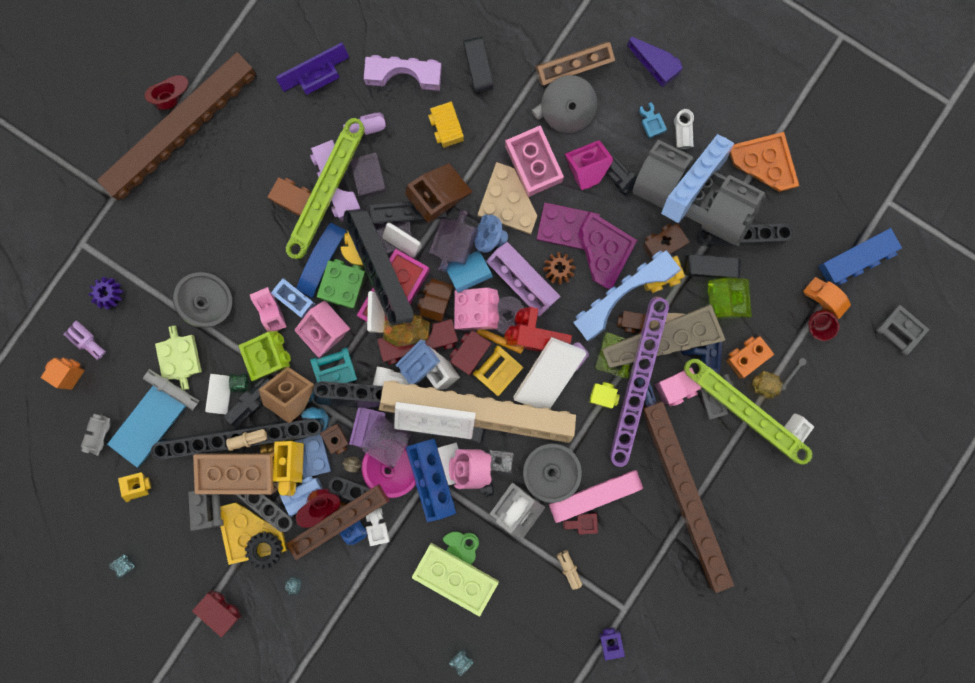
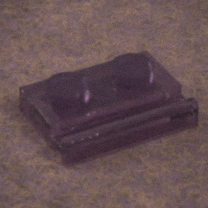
M377 153L351 159L350 162L359 197L386 190Z

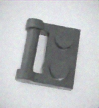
M897 305L876 328V332L887 337L901 349V353L905 356L914 349L930 330L901 305ZM892 325L910 340L909 343L903 342L888 327Z
M195 491L188 492L191 531L224 526L223 519H221L220 494H195ZM210 495H212L213 520H211Z

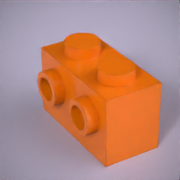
M760 336L756 338L750 337L743 343L745 345L740 350L736 348L728 354L730 358L726 362L739 379L745 378L774 355Z
M64 357L62 359L53 358L46 364V370L41 378L56 388L72 390L85 370L80 368L81 364L71 358L70 360Z

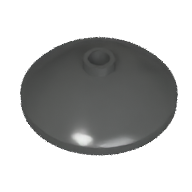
M565 75L555 79L547 86L542 96L541 110L543 117L552 128L559 132L574 133L584 129L593 120L597 110V96L593 87L585 79L574 75ZM571 102H574L575 107L573 109H569V104Z
M197 272L189 274L179 281L173 293V303L176 312L184 321L196 327L209 328L220 324L229 315L232 308V296L229 288L220 278L209 273ZM201 302L203 307L198 306L197 303Z
M545 444L536 448L527 457L523 468V478L528 490L536 498L549 503L561 502L571 497L578 489L582 477L581 465L576 455L567 447L559 444ZM550 469L555 470L554 476L548 475Z

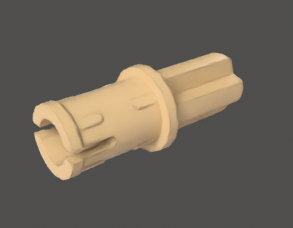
M264 429L251 433L244 432L243 435L227 439V447L230 451L245 446L248 448L252 444L265 441L267 434Z
M568 550L563 551V554L562 552L558 553L556 556L561 563L562 572L566 574L573 590L580 588L582 582L576 571L577 566L573 564Z

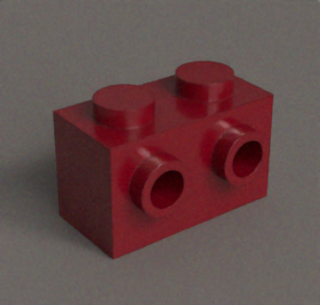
M473 330L470 334L468 332L465 333L460 341L463 343L459 349L455 348L450 355L452 359L450 363L469 376L491 346L489 341Z
M212 590L206 594L192 612L222 638L239 620L241 615L239 614V609L233 604L229 605L220 592Z

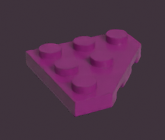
M588 212L580 227V233L592 280L605 289L610 290L613 288L637 240L593 212Z

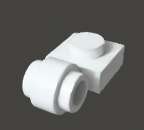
M380 507L366 516L367 522L372 523V525L366 527L370 546L390 542L386 522L379 523L380 519H383Z

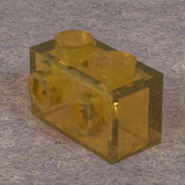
M414 315L411 323L392 326L387 320L384 322L383 340L396 347L415 344L420 340L428 341L430 322L418 315Z

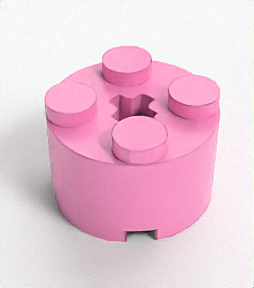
M459 449L454 452L456 455L449 462V476L451 480L455 481L456 485L454 486L456 488L480 489L491 483L490 454L480 449Z

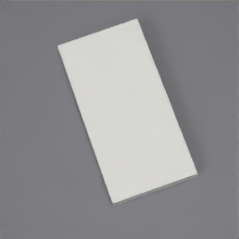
M551 337L513 396L514 401L532 405L534 408H551L586 356V351Z
M396 402L394 428L472 439L476 413Z

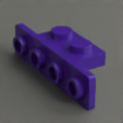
M339 43L276 76V79L283 91L301 84L307 95L340 78L334 65L348 59L349 55L343 43Z

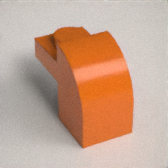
M815 277L803 291L806 296L819 302L823 310L832 312L837 319H840L851 306L845 293L829 281L826 283Z

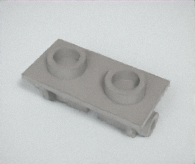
M93 414V417H90L86 430L93 433L92 435H84L81 444L82 452H91L96 456L99 455L104 446L105 434L110 428V418L98 414Z

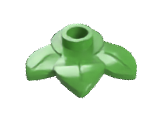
M455 531L443 537V541L449 545L446 550L447 552L470 565L474 562L476 558L475 550L479 546V540L475 534L465 533L463 535ZM471 539L473 543L471 545H467L465 543L466 540Z

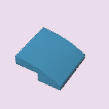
M479 250L445 265L457 293L493 277Z

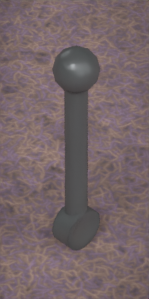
M804 358L798 360V365L784 383L779 385L781 391L786 390V385L800 367L806 364Z

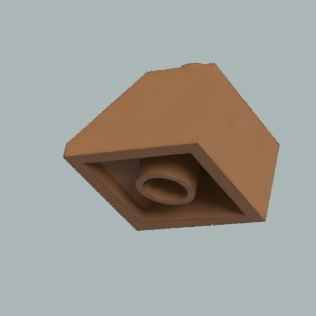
M286 367L259 389V393L265 407L290 423L305 410L314 389V384L289 367Z

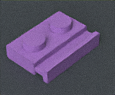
M358 408L349 444L369 449L378 443L386 413L367 408Z

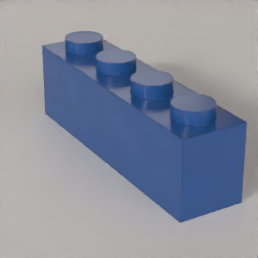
M890 228L818 267L827 282L829 281L839 286L847 282L846 277L850 275L856 277L864 273L863 268L869 266L871 269L881 264L880 259L885 257L888 260L898 255L896 251L902 247Z

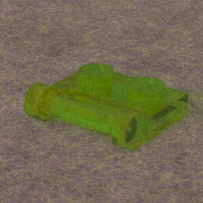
M606 332L594 369L628 379V370L631 363L623 364L621 370L609 367L602 351L603 348L627 338Z

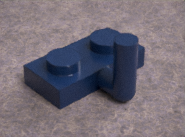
M722 342L704 345L702 348L693 347L681 350L682 355H701V361L716 373H720Z

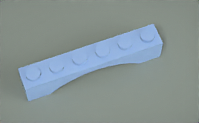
M717 134L668 196L661 214L679 223L708 179L725 163L734 143Z
M667 251L657 252L652 257L653 261L648 265L645 262L636 269L638 272L634 276L628 275L621 281V286L617 289L616 287L611 288L606 292L607 297L603 300L597 299L590 305L592 308L589 311L585 312L584 310L576 316L577 320L573 323L587 341H591L605 330L612 309L626 293L644 284L667 282L681 271V268Z

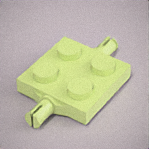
M177 326L168 327L171 338L155 344L161 375L169 380H179L181 389L188 390L187 378L193 374L202 373L194 335L179 337Z

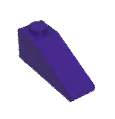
M634 37L629 39L627 47L662 88L682 71L681 61L671 53Z

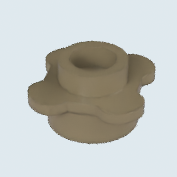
M350 456L344 458L342 464L346 471L359 472L362 461L357 457Z

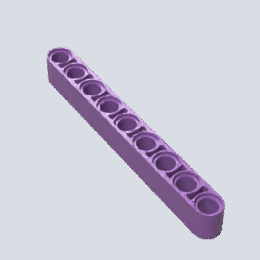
M654 297L649 302L614 435L610 457L613 464L618 467L625 466L630 458L668 314L669 304L662 297ZM657 301H662L664 304L661 311L654 310V304ZM657 320L659 323L658 328L650 330L649 323ZM648 339L654 341V345L650 349L644 348V342ZM646 358L649 360V364L644 368L639 367L640 360ZM638 377L644 379V383L641 386L634 385V381ZM633 396L639 397V401L635 405L629 403V399ZM627 415L634 416V420L631 423L624 422V418ZM622 434L629 435V439L625 442L620 441L619 437ZM622 452L624 457L621 460H617L614 458L616 453Z

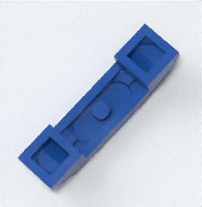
M330 222L307 261L297 284V290L314 298L322 282L321 279L327 262L332 260L337 248L342 244L345 233L348 232L347 230Z

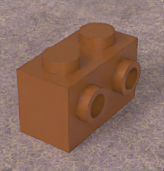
M278 177L268 198L273 203L301 216L312 191L303 186L301 189L294 186L296 183L288 178L283 180Z

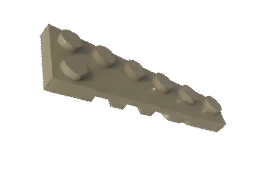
M706 305L665 322L656 356L725 341L712 305ZM658 326L653 327L650 330H655L658 328ZM641 333L602 349L609 367L634 362ZM652 339L644 342V348L650 349L654 345Z

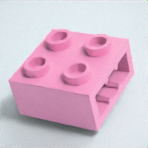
M478 288L463 290L459 293L455 291L454 329L462 331L498 329V290Z

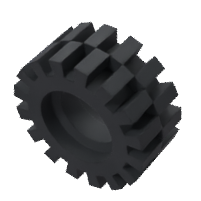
M262 532L251 537L247 542V547H245V551H247L245 557H248V563H252L253 567H259V569H267L275 565L283 554L282 542L277 539V535H272L273 533ZM260 543L270 545L271 554L269 557L262 558L258 555L257 547Z

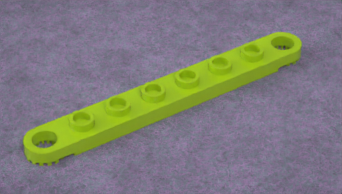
M351 118L345 123L287 243L286 253L289 257L301 259L306 254L364 134L365 126L361 120ZM352 124H359L357 133L350 132ZM299 244L301 251L294 255L291 251L292 246Z
M691 359L686 362L684 372L691 380L797 464H807L810 462L812 451L800 439L702 361ZM692 363L699 366L697 374H692L689 370ZM799 449H803L806 452L804 460H799L797 456Z

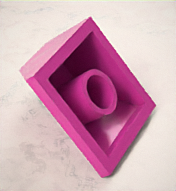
M600 140L565 153L574 179L581 190L591 188L593 185L600 183L613 162L612 156Z

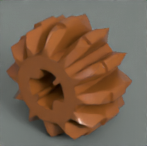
M557 252V258L551 254L549 256L551 261L545 260L544 262L549 266L543 268L544 272H549L545 278L548 279L552 276V284H554L556 279H558V285H562V279L568 283V276L574 277V273L571 271L575 270L576 266H569L574 260L570 259L567 261L568 254H565L563 258H561L560 252ZM557 265L564 268L561 273H558V270L555 269Z

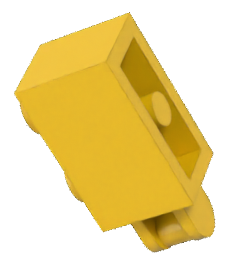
M293 441L274 443L273 481L279 482L278 492L282 496H293L296 492V483H302L303 443Z

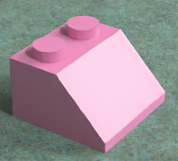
M323 301L308 311L294 331L317 357L321 358L346 335L350 328L330 305Z

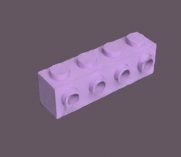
M508 242L498 248L486 261L529 307L539 308V317L561 297Z

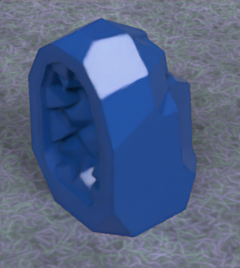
M357 521L340 532V535L347 545H354L367 537V531L361 522Z

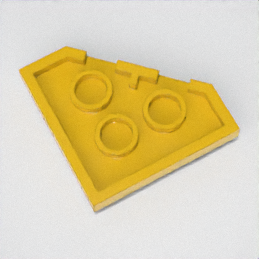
M238 502L220 506L221 519L224 522V526H221L229 565L249 560L248 557H245V554H247V551H245L247 542L251 537L262 532L273 533L272 535H277V539L282 542V552L287 551L284 533L278 531L269 522ZM260 543L257 547L258 555L260 557L270 555V545Z

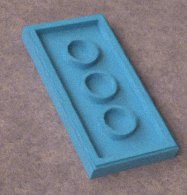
M154 385L107 444L137 468L149 456L152 446L163 438L187 407L163 391L159 392L158 388Z

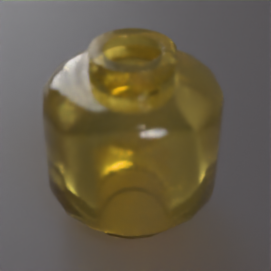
M762 371L758 376L755 375L752 381L755 393L769 399L778 396L783 385L778 375Z

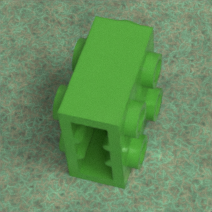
M334 259V262L328 260L317 298L356 310L367 273L363 271V267L357 265L349 267L345 266L343 261Z

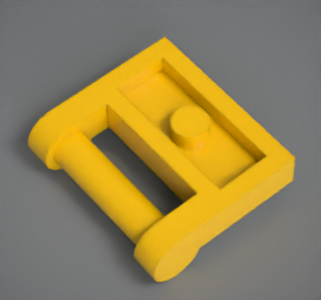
M497 345L494 348L493 354L479 370H475L472 374L499 396L523 369V366ZM502 356L505 360L488 379L483 375Z

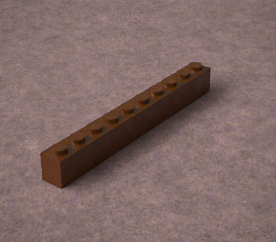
M236 52L97 181L113 198L118 201L125 198L134 186L142 183L143 178L148 173L156 170L157 165L162 160L168 159L175 148L181 147L187 137L195 134L199 130L200 125L208 122L218 109H222L231 97L239 94L245 84L252 82L256 75L254 69Z
M656 401L643 406V416L710 588L715 593L733 587L732 578L664 403Z

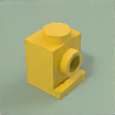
M142 472L118 478L121 497L126 502L149 495L148 489H151L149 477L146 478Z

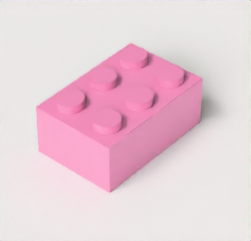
M541 125L505 140L506 150L528 197L563 182L564 176Z

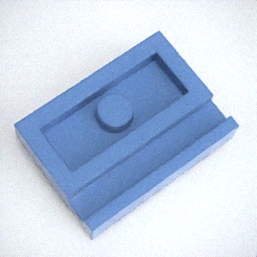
M420 340L396 364V367L400 368V372L409 384L417 385L440 362L430 346H427L425 340Z
M320 434L294 441L304 444L303 479L332 471L325 442Z

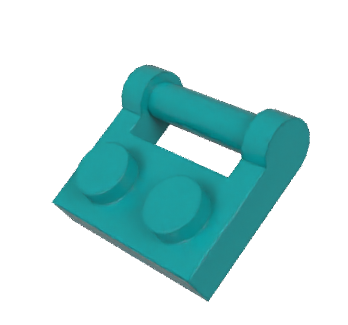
M347 347L343 348L340 352L319 359H310L317 383L321 381L350 383L358 380ZM343 358L345 360L344 364L323 371L320 370L322 365Z

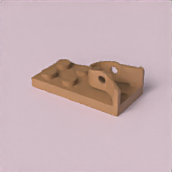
M274 451L269 454L193 455L195 494H272L276 492L277 487L273 484Z

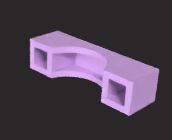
M372 55L365 59L364 81L366 85L385 86L392 76L405 73L416 78L421 89L440 91L442 67L441 63L436 60H427V62L419 61L416 58L401 60L399 57L387 59L378 55Z
M333 140L311 148L313 154L310 156L314 166L318 165L320 172H317L318 177L334 148ZM337 188L332 198L334 206L331 209L335 218L339 217L342 222L344 221L343 217L346 210L361 208L354 192H346Z

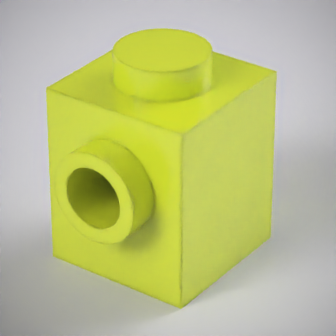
M603 382L600 385L595 383L589 403L612 409L614 405L617 406L620 395L617 394L618 390L614 389L612 384Z

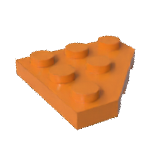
M784 132L733 145L730 158L734 167L778 192L799 186Z

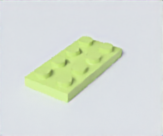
M433 543L429 545L412 576V579L479 617L499 583L495 578Z

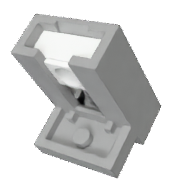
M512 483L490 515L497 520V524L510 534L523 539L546 507Z

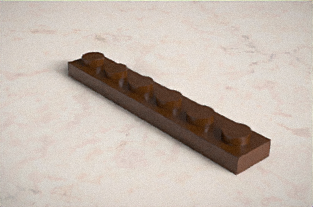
M378 484L320 523L292 539L286 545L295 560H298L390 500L381 485Z

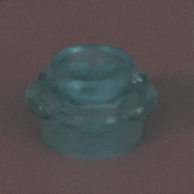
M292 576L291 580H287L285 590L288 591L290 596L293 594L298 595L301 580L295 578V576Z

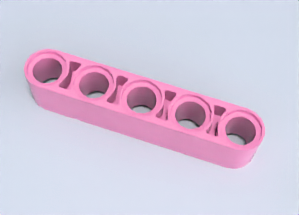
M633 470L574 493L564 501L548 505L555 523H558L642 490L643 485L637 470Z

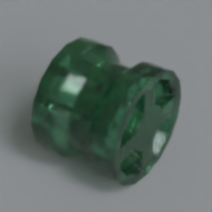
M242 373L238 376L230 374V392H246L249 387L247 373Z

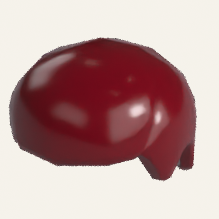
M829 310L816 311L810 316L808 328L812 336L820 341L833 339L837 336L840 329L836 316Z

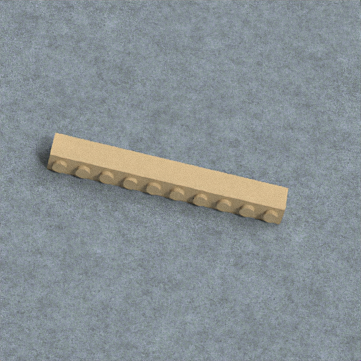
M393 380L384 381L379 406V410L395 413L396 402L476 413L474 427L570 443L574 438L576 415L570 414L568 411L557 412L552 411L550 408H534L529 404L517 405L511 401L500 402L489 397L483 399L472 394L461 395L454 391H438L433 387L421 388L415 384H399V382Z

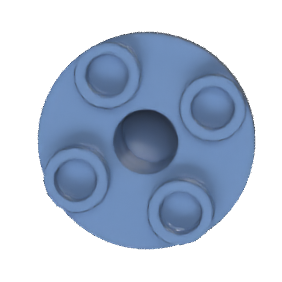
M485 214L471 238L475 243L476 249L486 253L494 247L500 248L508 240V234L502 230L500 218Z

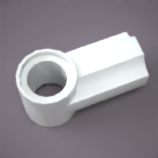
M688 109L681 110L674 118L676 149L694 147L692 123L694 115ZM680 116H685L688 119V123H682L679 119Z
M377 367L373 385L383 386L384 381L388 382L391 380L397 381L399 384H409L402 373L382 367Z

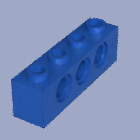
M435 438L405 447L427 522L440 520L456 514Z

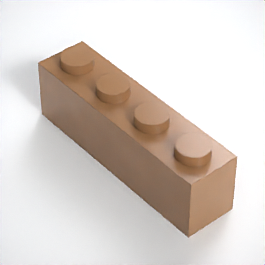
M604 42L536 65L535 68L540 84L545 85L561 76L575 75L613 62L615 58L610 42Z

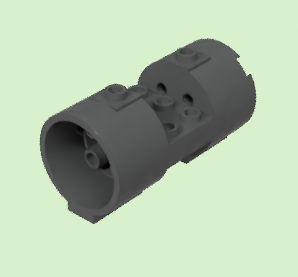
M658 140L650 150L638 174L633 194L663 209L668 196L690 170L696 159ZM714 172L684 216L702 224L703 230L738 246L750 228L766 194L731 175L725 177Z

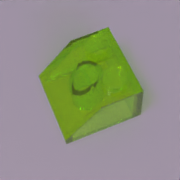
M726 277L708 281L710 304L717 319L752 317L749 279Z

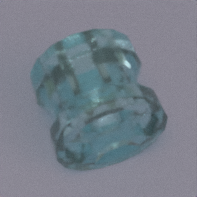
M126 554L120 556L109 565L111 570H115L118 579L135 567L133 563L127 560L128 556Z
M462 650L450 661L449 665L455 667L457 674L461 676L471 667L474 661L468 659L466 653Z

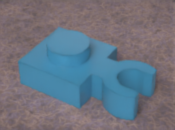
M652 103L648 104L650 109L648 112L644 111L642 106L639 108L640 115L645 117L641 123L648 139L667 131L660 113L654 115V105Z

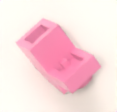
M268 287L250 294L251 300L259 311L261 322L267 332L287 327L279 303Z

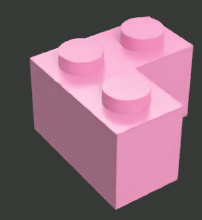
M691 367L689 369L692 374H695ZM684 371L654 384L664 405L669 404L670 407L684 402V397L688 399L697 395V390L702 389Z

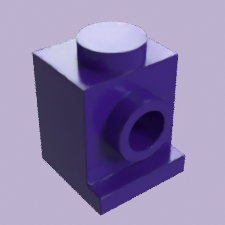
M614 628L603 629V633L599 634L605 661L625 657L620 632L618 630L615 631ZM608 639H614L612 645H608L607 641Z

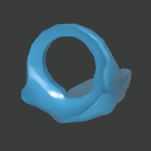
M307 408L301 414V418H322L325 426L321 432L327 429L330 418L323 408Z

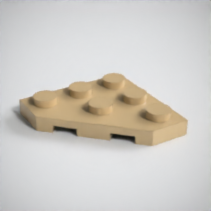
M496 162L477 216L481 218L485 214L497 216L500 218L502 225L531 235L537 214L515 169Z

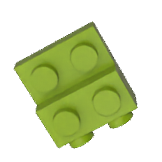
M269 331L238 345L251 381H256L269 374L290 367V355L287 351H284L282 345L284 338L277 331Z

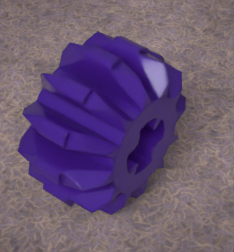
M102 277L101 281L96 279V286H90L93 289V292L89 293V296L93 297L91 302L97 304L98 308L102 309L104 307L109 310L111 305L117 306L116 300L122 301V298L119 297V294L124 293L123 290L119 289L121 284L115 283L113 278L107 279V277Z

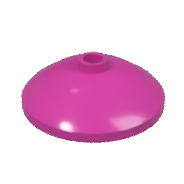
M383 440L369 448L362 461V475L370 489L380 484L388 498H397L405 495L415 486L416 482L405 448L407 447L406 444L397 440ZM385 468L389 469V474L384 472Z

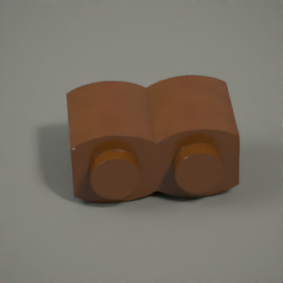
M433 278L430 284L426 283L423 291L425 297H421L418 304V309H421L420 315L442 322L454 285Z

